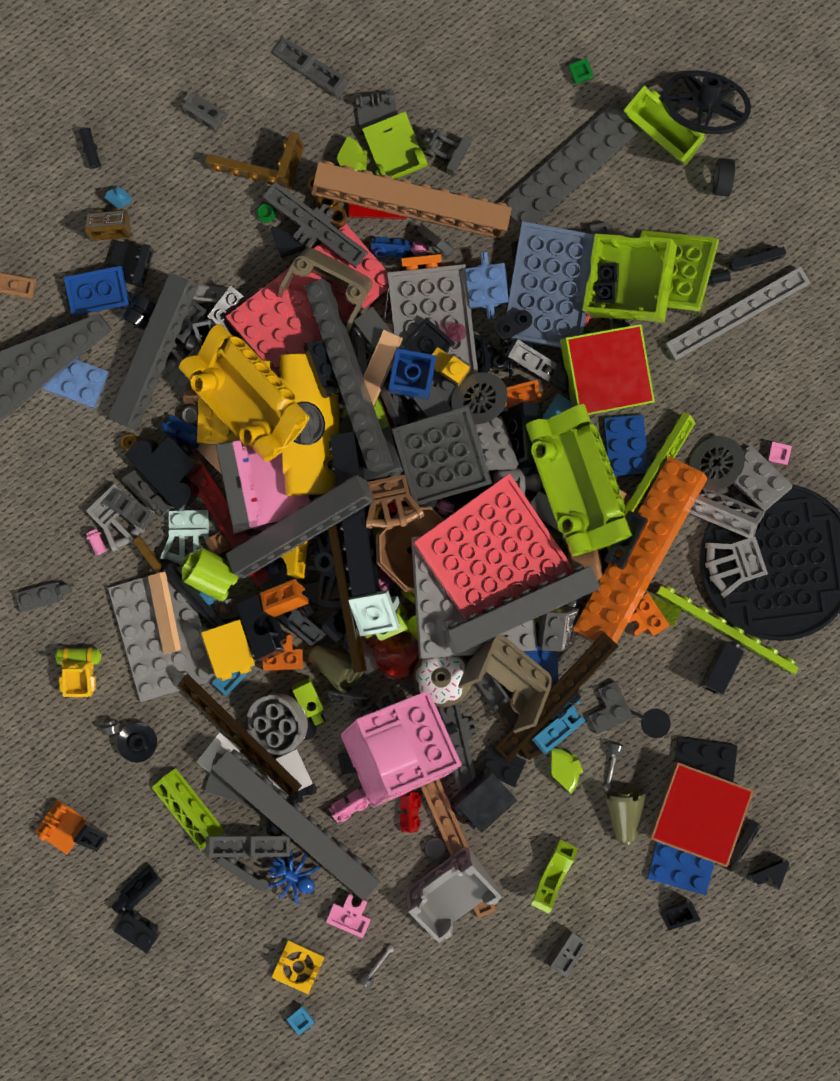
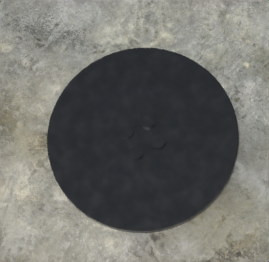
M793 485L792 489L767 509L764 517L757 525L754 537H756L768 574L743 582L724 598L713 581H710L709 577L711 574L705 566L707 559L705 543L733 544L748 538L709 522L704 532L699 554L701 580L704 590L716 611L732 626H736L742 629L744 633L756 638L787 641L803 638L823 629L840 614V512L827 499L810 489ZM742 492L732 497L735 500L757 508ZM747 514V515H749V516H751V517H753V518H756V517H757V516H755V515H753V514ZM715 549L714 560L733 555L732 551ZM735 560L716 565L718 573L737 568ZM736 573L721 578V580L729 587L740 578V575Z

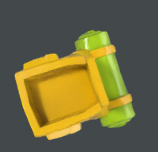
M64 648L57 650L55 654L56 662L58 665H62L59 687L63 697H88L93 695L96 690V675L93 674L94 665L100 663L102 657L99 648Z

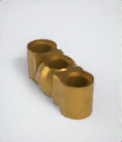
M315 175L311 176L308 180L310 194H312ZM312 195L316 207L320 209L323 206V200L327 198ZM332 200V203L328 205L324 213H327L332 208L334 210L331 216L332 219L337 214L342 215L343 219L336 222L332 220L330 223L337 229H340L347 223L346 212L341 208L340 201Z

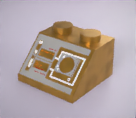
M122 208L112 209L111 212L94 210L92 213L87 214L85 232L92 241L131 238L129 214Z

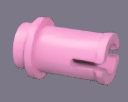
M95 529L86 533V540L90 541L95 556L107 551L100 537L101 532Z

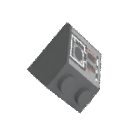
M561 606L539 616L536 641L542 651H563L575 645L576 632L573 628L578 621L579 607Z

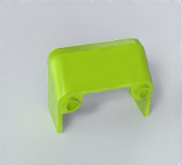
M644 85L623 111L635 124L686 166L706 140L704 137L705 133L690 130L673 120L659 100L660 95L654 89L649 91Z

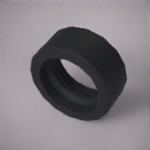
M718 158L713 179L714 195L730 196L735 177L734 159Z

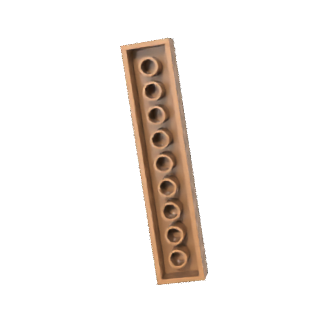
M329 161L318 162L311 195L502 239L507 231L512 208L507 207L505 203L496 202L494 204L488 202L485 198L473 199L464 193L456 195L443 188L435 190L426 184H419L418 186L411 184V181L405 179L397 181L388 175L376 176L367 170L359 172L353 170L354 168L343 165L338 167Z

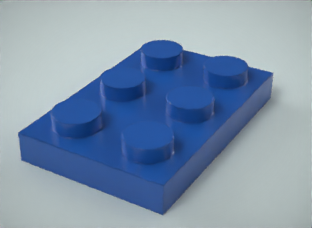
M122 266L64 277L72 316L130 305Z
M644 415L604 418L607 456L614 476L645 474L648 468Z
M656 842L647 879L706 895L714 862Z

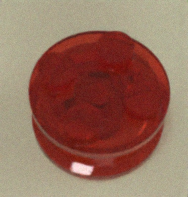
M403 631L382 641L378 639L375 644L377 667L383 674L393 678H401L413 673L414 667L419 660V647L415 637Z

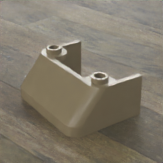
M314 248L304 249L293 261L282 281L278 297H283L295 274L304 277L312 271L347 289V300L356 305L347 322L346 329L349 333L354 320L357 318L372 289L371 279Z
M498 635L493 637L468 661L458 687L462 689L481 681L485 672L489 673L512 692L510 705L519 715L513 732L517 733L537 725L552 686V677L505 636Z

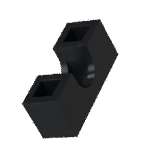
M255 595L236 604L238 616L245 628L244 634L249 640L250 651L255 660L266 661L285 652L279 633L268 632L264 634L262 631V622L270 615L263 611L260 595Z

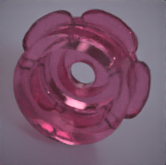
M453 323L448 327L447 336L452 341L460 342L461 339L463 340L466 337L465 327L462 324Z

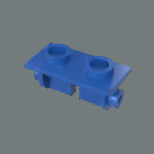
M372 238L371 253L374 256L396 257L398 259L410 258L411 241L394 238L393 244H389L390 238Z
M170 415L167 422L164 421L161 428L164 429V433L170 436H178L183 442L199 448L200 444L197 443L196 426L173 415Z

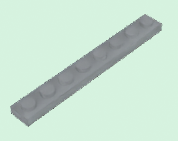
M799 267L667 342L665 345L674 361H677L811 283L803 269Z

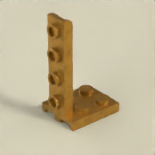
M290 131L289 137H286L284 141L285 150L283 156L279 158L278 171L211 154L207 155L205 161L213 171H227L230 175L236 177L244 175L252 181L264 180L269 185H273L276 182L283 185L284 188L292 190L304 150V144L298 133Z

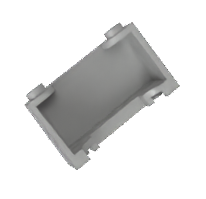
M465 847L414 883L408 889L406 896L408 912L440 943L453 934V922L482 901L486 905L496 904L502 898V893L474 853Z

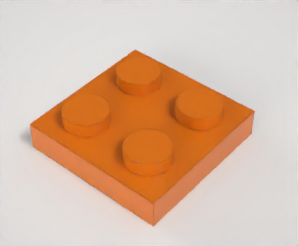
M441 254L401 259V265L406 267V270H416L418 265H425L426 268L438 267V263L442 262Z

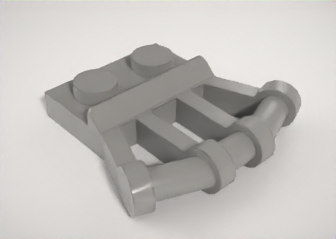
M113 484L86 510L104 529L113 552L117 551L119 547L133 543V540L140 533L143 534L146 531L145 528L143 530L132 523L135 528L129 533L116 520L121 514L108 506L118 490H121L116 484ZM112 523L125 537L115 541L109 525Z
M756 537L733 544L705 543V548L707 549L705 566L710 571V581H713L722 592L723 598L743 582L768 574ZM715 549L732 551L733 555L714 560ZM735 560L737 568L718 573L716 565ZM739 573L740 578L729 587L721 580V578Z

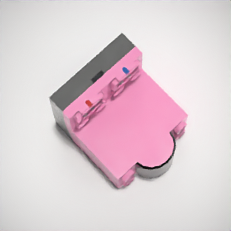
M241 440L216 445L234 535L263 530L268 526L275 525L283 517L290 516L298 508L313 502L312 498L316 495H285L282 452L271 461L265 462L251 446H242Z

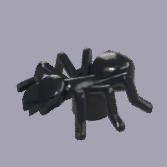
M501 339L500 344L504 347L503 350H498L495 346L487 344L488 348L497 353L492 359V367L495 370L502 371L509 365V378H513L512 365L515 361L505 356L510 345H506L504 340ZM522 341L523 343H525L526 345H528V346H530V347L533 346V343H528V342ZM516 363L519 370L528 371V369Z

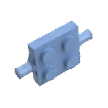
M484 252V254L479 253L481 265L465 269L470 308H487V319L492 320L496 319L494 307L509 302L505 264H489L488 252Z

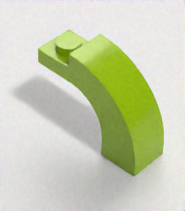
M561 839L559 840L538 881L533 894L532 906L548 914L551 912L563 879L574 862L578 850L577 847Z

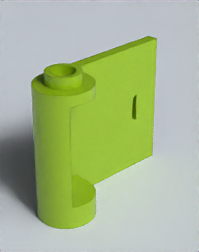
M406 112L362 129L378 168L375 171L377 176L388 175L393 180L428 167L425 155L418 145Z

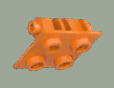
M57 799L34 833L38 835L39 839L46 840L68 855L75 844L71 834L81 820L86 818Z

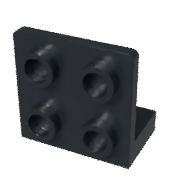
M117 240L108 268L122 266L126 283L143 288L154 250L151 245L144 243L140 247Z

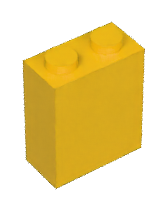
M240 620L200 633L215 679L220 678L223 681L232 678V673L237 671L240 672V675L252 671L251 667L255 666Z

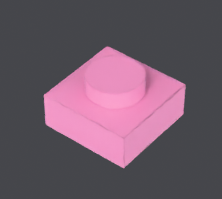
M771 442L767 461L787 466L792 446Z

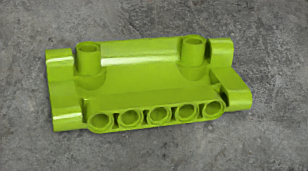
M585 404L574 406L547 420L537 419L527 423L526 428L533 443L531 452L558 529L566 537L571 556L588 553L631 537L632 534L625 517L627 513L626 506L599 431L591 423ZM545 446V453L543 454L542 449ZM570 520L572 522L571 529L568 526Z

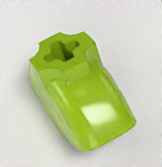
M349 135L337 155L338 166H350L354 168L353 170L359 172L367 170V151H363L359 143Z
M560 748L551 749L550 773L555 780L572 794L577 787L579 774L583 773L581 764L576 754L571 755Z

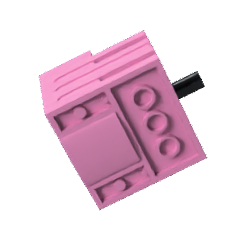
M429 691L356 719L341 733L343 743L354 768L358 772V778L372 808L443 778L462 766L449 737L458 732L456 729L457 725L453 721L443 724Z

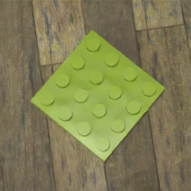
M642 230L640 238H671L677 245L667 307L700 311L719 243L718 238Z

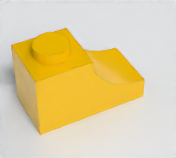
M437 347L432 354L436 355L434 370L459 387L469 373L470 367L455 356L449 355Z
M307 542L281 556L287 566V575L295 578H304Z

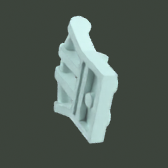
M209 510L169 511V538L161 554V560L166 561L167 559L182 566L186 557L185 537H193V552L199 549V536H203L205 541L209 538ZM175 537H179V555L170 552Z

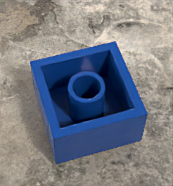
M396 348L389 393L429 400L436 355Z

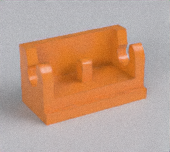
M538 380L506 388L508 397L504 408H510L522 402H541L542 396L539 392Z
M294 579L261 592L263 611L276 617L309 604L308 598L302 594L305 588Z

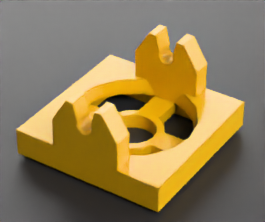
M288 940L272 978L309 994L325 956ZM293 952H301L298 959L291 960L286 958ZM307 955L313 961V969L306 966L305 958ZM301 961L304 964V970L299 973L293 970L294 962ZM283 964L291 968L292 975L290 979L284 973ZM303 973L310 975L303 982H295L298 975Z

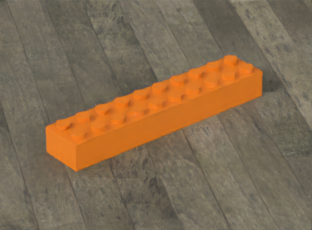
M670 456L667 458L637 513L647 518L648 522L628 560L626 568L622 570L614 563L608 565L599 581L600 589L593 592L573 628L576 633L595 642L605 632L616 643L618 642L694 505L695 498L698 497L708 478L703 472ZM618 550L616 556L621 558L623 552Z

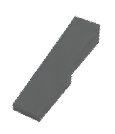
M284 37L272 52L337 99L349 84L345 76L318 61L314 55Z
M206 836V857H290V836Z

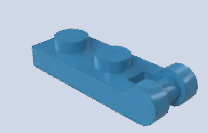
M574 705L567 709L568 712L561 719H555L532 738L544 755L586 721L583 716L580 717L576 712L577 708ZM569 716H570V717L573 719V721H574L572 724H571V722L567 719Z

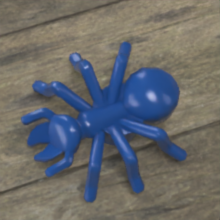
M290 851L289 870L286 869L284 860L280 857H277V859L282 864L273 861L276 867L270 866L271 871L276 874L268 872V875L274 878L284 875L285 878L269 884V888L279 886L288 881L286 887L279 895L280 899L287 893L290 886L293 887L295 904L299 903L297 888L303 894L313 892L315 883L312 878L305 876L319 870V866L301 872L300 869L304 865L307 858L306 855L302 857L296 870H293L292 851Z

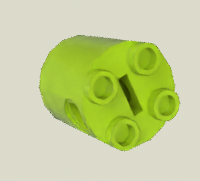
M200 547L197 551L188 554L181 566L182 581L222 602L228 596L230 585L234 586L239 576L233 574L229 561L204 547Z

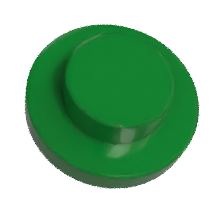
M269 203L261 204L257 209V217L263 223H270L276 217V210Z

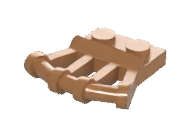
M405 475L367 482L375 500L370 503L366 523L367 528L381 527L389 530L394 526L401 525V527H404L416 518L424 517L422 509L410 495ZM403 501H406L413 509L411 513L405 516L401 504ZM396 503L399 517L390 519L387 505ZM382 506L385 520L374 519L376 507Z

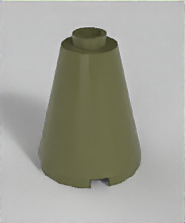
M323 645L314 646L309 651V661L341 693H347L346 689L349 687L353 689L363 672H353L349 653Z
M619 787L618 792H613V789H609L605 792V798L616 840L620 841L622 845H630L637 839L646 797L645 791L640 793L639 788Z

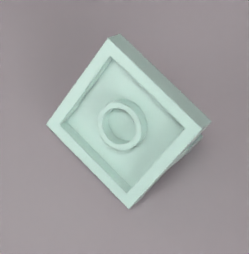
M388 590L349 598L348 601L360 636L398 630L400 627L395 613L400 602L398 596L390 597Z

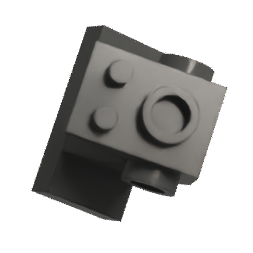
M439 127L426 131L422 137L423 143L421 145V148L424 149V154L431 158L435 156L449 163L446 173L454 176L471 145L472 138L465 134L461 142H454L445 137L446 132ZM441 143L451 147L447 155L437 150Z

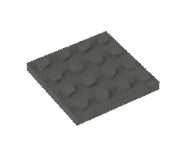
M470 406L392 429L412 498L418 505L492 484Z

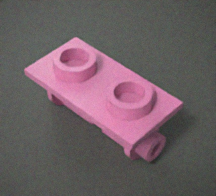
M357 788L346 795L350 802L346 803L344 798H341L331 804L332 807L329 808V811L337 823L340 821L344 822L354 812L367 808L369 801L363 788L360 790Z

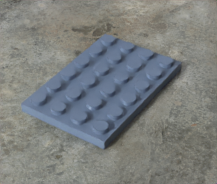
M521 222L505 318L519 310H526L532 315L533 321L527 330L511 339L514 340L516 338L524 342L561 348L560 339L583 335L586 313L582 309L586 285L591 272L594 234ZM521 316L519 318L520 322H526L525 317ZM504 326L503 331L509 332V328Z

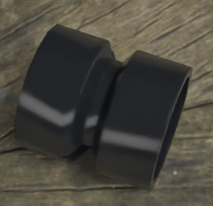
M136 294L131 302L132 307H128L122 317L139 329L145 330L149 323L148 318L152 316L156 304L144 296Z

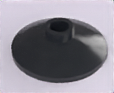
M139 722L131 723L125 726L119 733L117 747L122 757L134 763L144 762L155 753L157 736L150 726ZM137 739L142 741L139 747L135 746V740Z

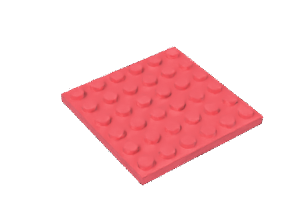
M511 474L501 478L412 542L465 621L466 616L477 613V615L484 613V608L494 604L497 607L502 604V600L513 596V599L519 597V593L523 590L530 588L532 591L537 589V584L548 580L550 583L556 580L555 576L566 572V574H570L573 572L572 565Z

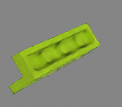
M176 768L152 787L200 850L206 847V841H202L199 833L206 839V836H219L225 831ZM163 784V786H164V787L166 788V790H167V793H165V792L161 789L160 785ZM174 802H177V803H178V805L180 806V809H177V808H176V806L174 805ZM186 817L192 821V825L187 822Z

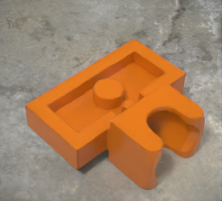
M649 593L643 595L635 609L636 612L633 613L628 622L635 621L638 624L637 629L633 631L634 636L648 629L654 637L670 626Z
M287 635V641L283 644L285 652L263 661V671L303 669V649L293 650L292 635Z

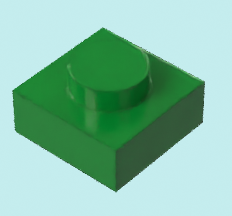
M587 58L572 63L568 67L575 85L594 77Z

